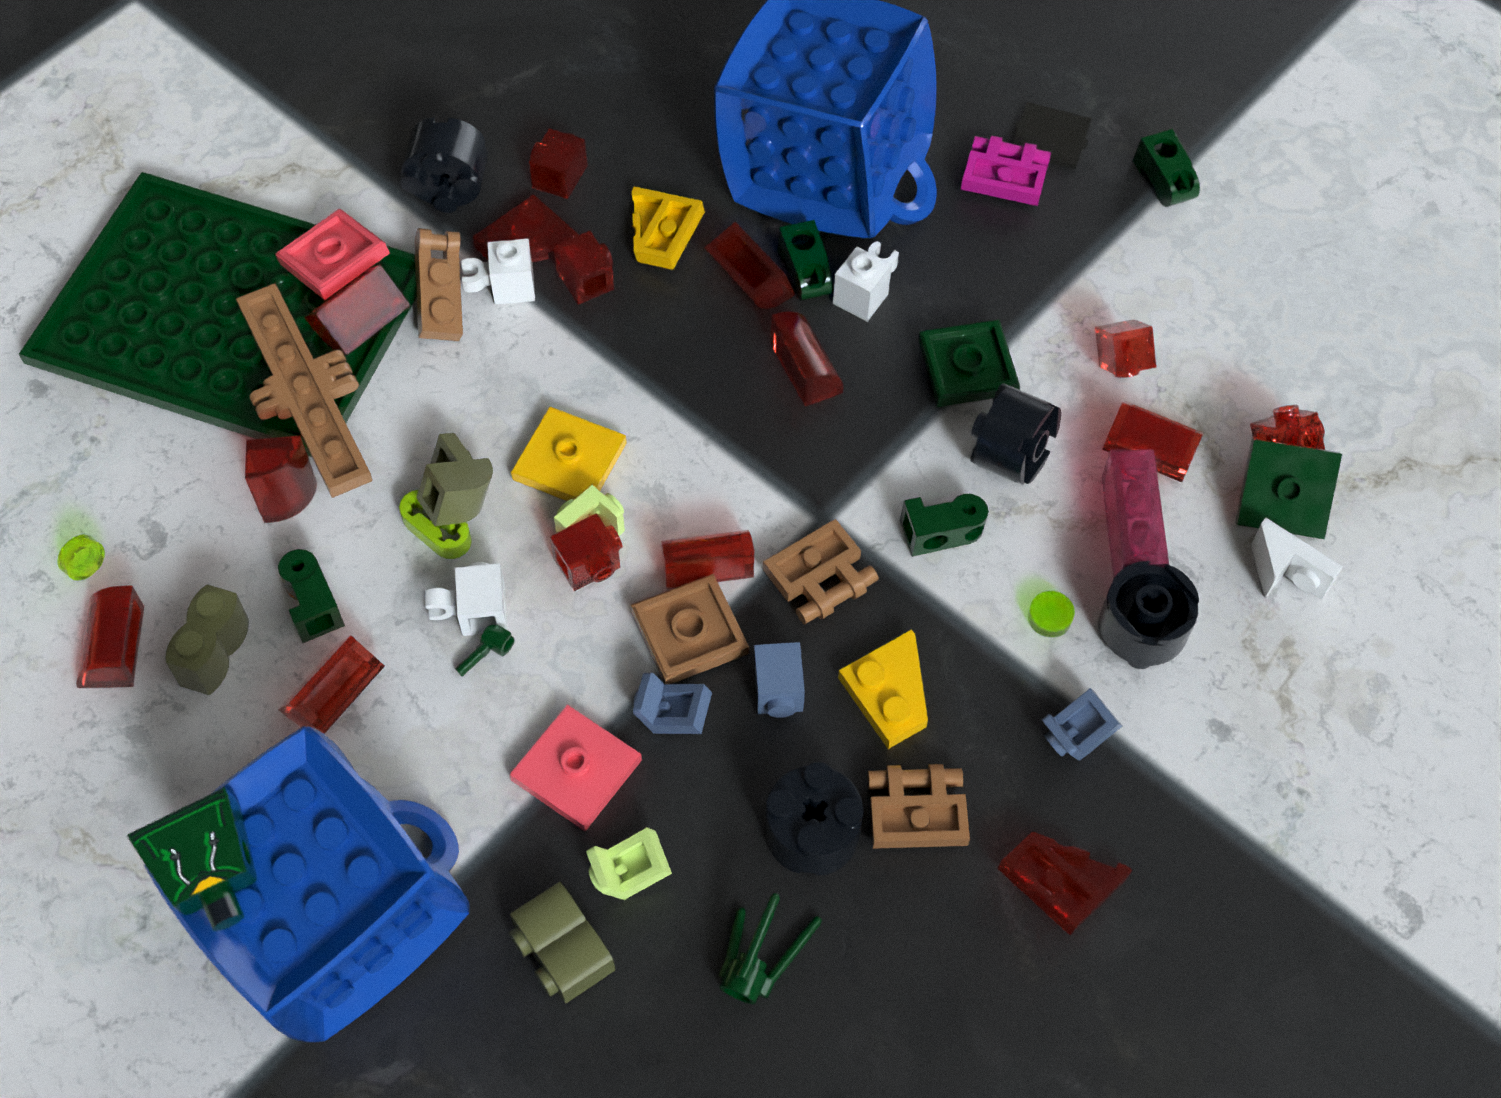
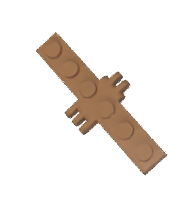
M276 284L236 298L241 313L272 376L263 381L264 387L250 394V400L256 406L259 418L265 420L276 415L280 419L293 417L332 498L372 482L371 473L334 399L349 394L359 387L356 377L352 375L353 372L349 364L345 363L346 358L343 352L335 350L313 359Z

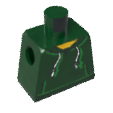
M225 787L127 834L130 843L170 903L181 913L189 915L204 908L213 931L229 928L245 917L235 892L253 884L257 880V875L241 807L238 800Z

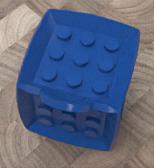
M766 0L741 33L714 86V121L717 148L724 176L734 202L791 224L815 220L818 231L861 238L875 237L889 220L901 225H911L926 218L932 212L936 203L937 189L935 178L925 161V157L931 144L935 121L936 65L931 32L926 17L880 0ZM906 170L912 174L917 185L916 197L910 203H902L893 197L897 185Z
M306 726L301 727L264 751L212 792L214 793L225 787L238 800L257 875V880L253 884L235 892L245 916L240 922L229 928L213 931L204 908L195 913L184 915L170 903L144 864L152 881L174 915L219 972L275 1029L291 1039L304 1042H322L327 1040L384 998L415 971L466 918L470 909L467 897L450 874L458 858L459 845L454 831L445 819L434 810L413 801H388L373 785L357 774L348 758L336 743L319 730ZM401 824L416 826L429 836L433 849L428 858L425 859L411 838L401 827Z

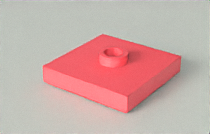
M338 209L275 255L280 265L323 300H326L386 257L390 252L385 242L343 210Z
M567 704L509 775L512 782L583 831H586L642 761L641 753Z

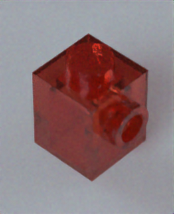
M549 128L542 141L536 142L531 152L529 165L532 187L569 199L587 168L585 139Z
M591 231L569 237L563 242L554 245L557 272L578 305L614 290L613 259L605 243L599 244Z
M1133 319L1095 327L1100 368L1113 373L1114 377L1117 378L1133 377L1138 375L1141 370L1156 368L1153 326Z
M597 513L550 536L553 559L574 592L592 582H602L608 579L615 570L621 568L619 550L623 548L621 539L612 525L605 527Z

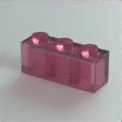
M1110 450L1102 474V486L1113 579L1123 568L1136 562L1150 561L1149 565L1164 567L1165 564L1169 565L1154 450Z

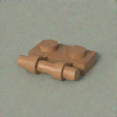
M836 519L763 561V571L787 602L801 594L808 600L806 604L796 609V614L803 624H807L817 617L820 619L826 618L834 613L835 606L848 598L853 600L859 598L867 592L866 587L879 580L872 566L869 565L857 572L851 565L860 559L861 550ZM835 574L841 582L824 592L819 583Z
M929 764L928 769L902 770L901 765H887L886 770L868 771V789H887L888 796L871 797L870 799L873 849L968 846L970 835L966 794L947 795L946 787H963L962 768L944 769L943 764ZM929 788L930 795L904 796V789Z

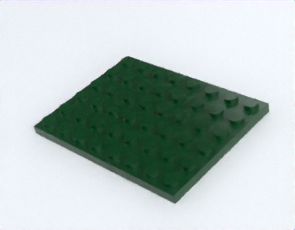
M141 172L20 351L19 356L26 365L312 457L293 417L280 419L276 415L269 419H260L256 412V406L250 400V394L264 387L263 381L272 376L241 313L236 298L276 284L313 359L335 350L343 352L346 358L345 363L349 364L353 372L352 375L356 377L359 383V387L355 391L334 399L345 423H347L417 297L415 254L387 246L390 254L332 296L323 300L280 265L275 255L316 224Z

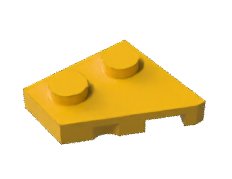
M634 187L632 189L634 202L633 227L635 231L633 242L636 260L640 263L673 270L705 213L703 201Z
M912 629L839 670L838 679L888 749L926 728L928 717L916 636Z

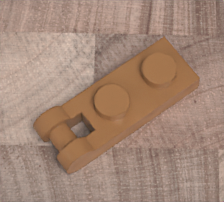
M418 228L416 231L415 266L418 338L460 341L463 335L459 232L446 231L444 235L432 234L431 229ZM431 250L443 251V259L431 258Z

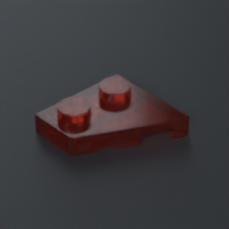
M534 194L472 236L474 247L488 260V242L529 239L532 262L549 259L548 252L571 247L572 253H576L584 249L583 238Z
M1033 831L1002 859L997 868L1069 935L1127 880L1133 871L1127 865L1118 863L1114 868L1089 859L1090 852L1074 846H1062L1054 839Z

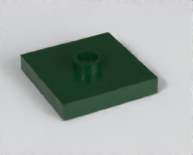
M1000 319L919 331L918 341L937 407L993 399L1001 384H1006L1020 390L1021 386Z
M1252 438L1235 523L1240 526L1259 529L1261 523L1267 518L1291 534L1325 539L1342 453Z

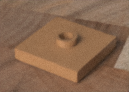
M714 574L631 605L633 617L664 684L676 683L749 654V645Z

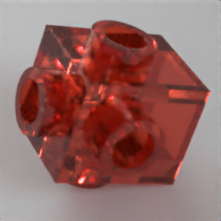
M1292 404L1278 407L1272 411L1273 416L1250 423L1252 436L1255 439L1325 450L1323 440L1325 430L1319 419L1318 412L1301 410L1299 405Z

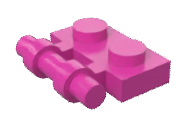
M991 135V138L987 139L975 136L964 172L961 190L1038 206L1051 152L1036 149L1037 145L1025 143V146L1002 142V137Z

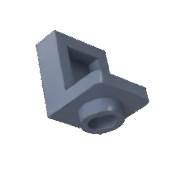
M643 673L639 689L634 696L633 713L654 734H702L712 692L705 684H664L654 673Z
M1091 688L1055 717L1048 714L1042 719L1050 730L1044 736L1061 757L1069 753L1070 756L1079 761L1122 727V724Z

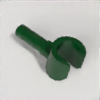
M495 624L486 627L476 650L463 660L455 670L463 677L482 658L486 657L491 650L502 657L505 656L515 642L511 632Z

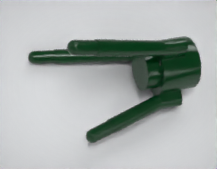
M773 893L770 896L747 952H740L737 958L746 915L744 908H738L726 958L718 974V977L722 979L719 988L727 995L751 1005L756 1003L759 996L768 999L774 983L821 925V917L815 916L766 975L764 971L767 964L757 958V955L773 919L780 896L777 893Z

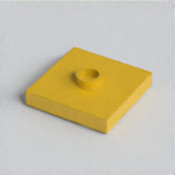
M549 407L511 471L512 480L565 501L575 500L591 485L600 491L627 444L626 435Z

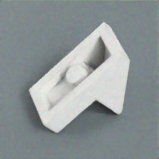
M1267 518L1261 523L1251 543L1264 597L1270 594L1284 575L1292 580L1302 591L1312 593L1322 600L1343 567Z

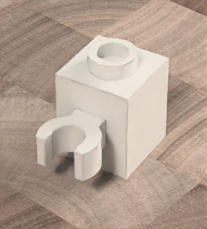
M529 239L488 242L489 262H482L477 258L461 260L463 274H476L471 277H462L465 292H478L485 286L491 285L495 305L535 301Z
M878 241L870 245L868 252L856 247L835 273L833 304L865 321L871 318L887 297L890 275L898 264L899 252L894 251L890 257L885 259L878 257L881 243Z
M475 562L467 567L455 568L456 590L443 588L425 590V606L429 610V620H443L452 615H457L463 636L482 634L486 627L493 624L508 630L505 584L500 563Z

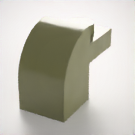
M455 433L439 434L431 463L426 464L417 494V500L434 526L464 523L474 519L480 513L493 474L491 461L489 458L473 459L470 452L463 446Z

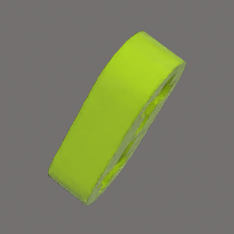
M419 489L407 493L402 498L399 508L405 527L437 555L445 559H456L468 552L472 540L467 522L434 526L432 521L423 514H413L412 510L416 507L424 510L417 500ZM442 528L450 535H455L458 532L459 539L454 541L448 538L444 541L440 529Z

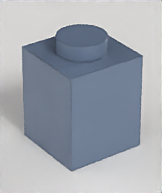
M800 642L754 645V676L758 714H769L772 717L783 718L791 716L795 712H803L805 689Z

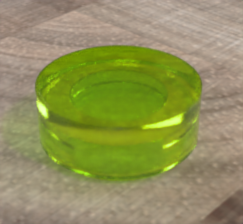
M82 534L75 536L61 548L57 559L58 567L73 580L87 579L102 565L105 549L102 544L90 535Z
M1045 591L1038 594L1032 600L1028 612V621L1032 629L1038 634L1050 638L1059 637L1070 629L1075 609L1070 599L1064 594L1056 591Z

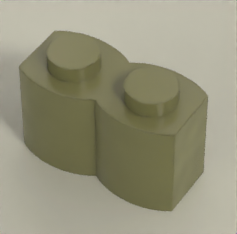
M207 584L192 599L187 611V623L170 640L166 651V663L181 687L210 695L225 679L229 668V656L243 643L248 632L249 619L237 593Z
M558 882L510 913L515 928L508 932L509 936L523 957L531 953L541 966L534 973L549 997L558 993L566 1004L615 971L614 960L561 882Z

